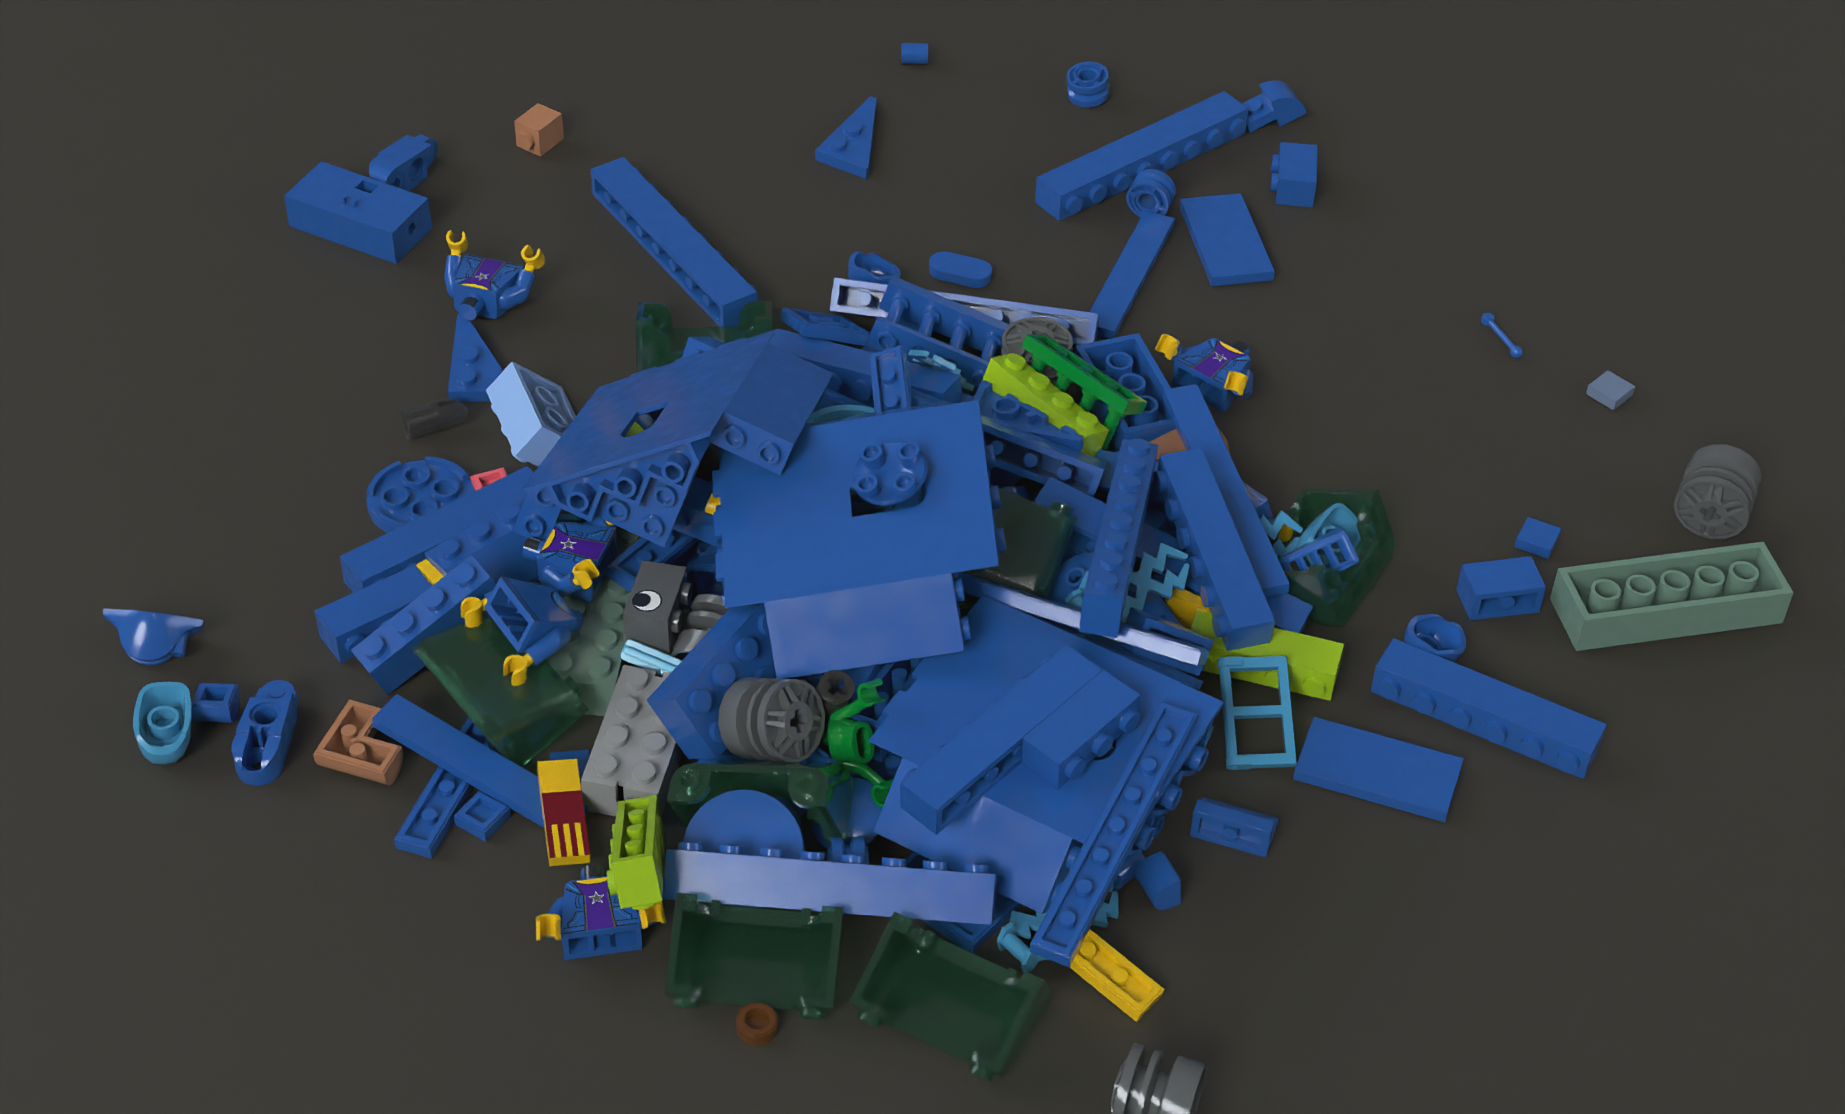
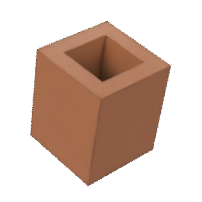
M537 103L514 121L516 145L540 157L564 139L562 113Z

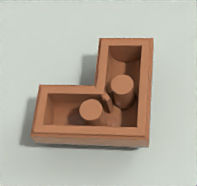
M349 699L313 753V757L317 765L390 786L396 781L403 762L402 746L373 738L378 730L372 727V718L382 708Z

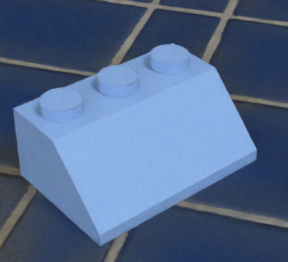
M511 362L486 390L492 403L491 408L498 416L502 425L501 431L511 445V453L522 463L529 462L539 467L576 417L562 386L514 362Z

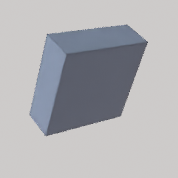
M1607 370L1588 385L1586 394L1608 408L1615 410L1633 396L1635 386Z

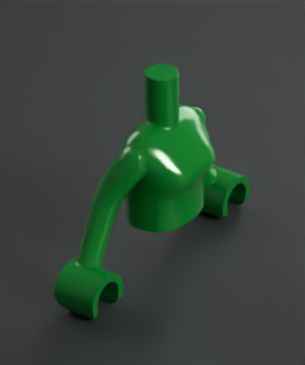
M878 678L860 684L857 689L858 699L837 709L830 715L828 729H824L820 745L829 746L830 755L839 767L863 776L874 785L871 789L872 800L878 807L882 808L894 779L884 780L866 764L872 759L874 754V744L868 742L873 735L872 730L866 722L849 719V717L857 715L866 707L885 701V698L880 697L876 691V687L883 684L882 679Z

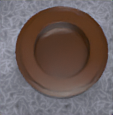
M758 1002L742 1007L736 1016V1032L738 1037L744 1043L753 1046H761L771 1042L778 1032V1015L771 1006Z

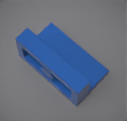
M1203 797L1202 800H1197L1193 810L1190 836L1266 858L1279 818Z

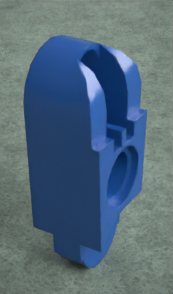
M422 134L415 138L406 135L380 151L378 156L372 159L369 164V176L371 179L410 191L428 177L427 168L432 165L437 155L438 144L434 139Z
M274 680L259 688L256 696L249 698L236 728L231 751L236 773L245 784L252 786L266 785L276 780L284 769L298 720L297 707L299 703L297 691L294 690L293 685L288 681ZM261 762L260 770L252 768L256 763Z

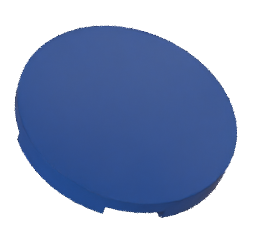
M426 456L425 460L403 464L397 461L378 472L369 483L366 491L367 509L374 524L381 530L389 533L474 492V488L469 479V474L452 461Z
M733 790L720 794L706 802L691 819L683 842L702 843L703 852L719 853V845L744 847L743 855L759 856L760 848L784 850V858L800 859V851H805L801 828L788 808L774 797L754 790ZM712 903L719 908L740 913L755 912L768 908Z

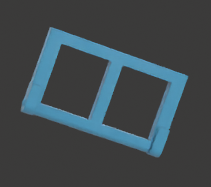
M1239 656L1219 658L1217 661L1220 673L1222 701H1224L1222 708L1227 756L1226 768L1229 770H1247L1250 768L1296 767L1287 657ZM1277 670L1280 705L1233 707L1230 672ZM1281 718L1285 753L1237 755L1234 719Z

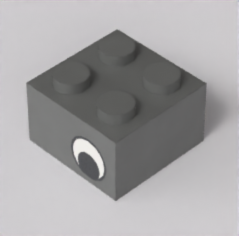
M642 560L623 612L625 643L628 639H633L671 655L679 634L683 630L689 629L686 626L685 619L692 612L689 609V604L692 598L693 585L692 583H687L686 567ZM627 662V666L638 667V666H636V665H633V664Z

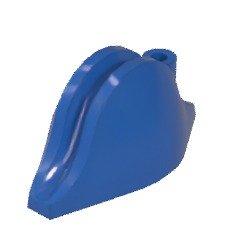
M103 609L104 618L118 629L120 641L126 654L133 661L145 666L160 665L169 661L172 657H184L188 637L201 631L205 625L202 619L138 610Z

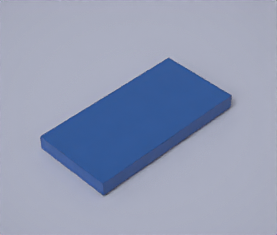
M1241 193L1180 199V211L1211 286L1274 280L1275 271Z
M1313 717L1294 771L1293 780L1445 823L1464 758Z

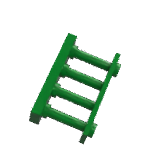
M1026 335L1021 347L1032 353L1031 358L1033 362L1031 367L1041 374H1043L1046 366H1051L1057 370L1056 375L1058 379L1054 386L1064 393L1067 392L1071 383L1081 386L1083 396L1079 406L1086 412H1091L1096 400H1102L1108 404L1107 409L1109 412L1103 425L1109 429V432L1101 450L1106 451L1121 418L1132 414H1142L1148 402L1049 336Z

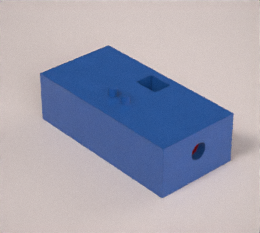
M322 161L284 195L290 227L397 264L432 229L429 199L427 197Z

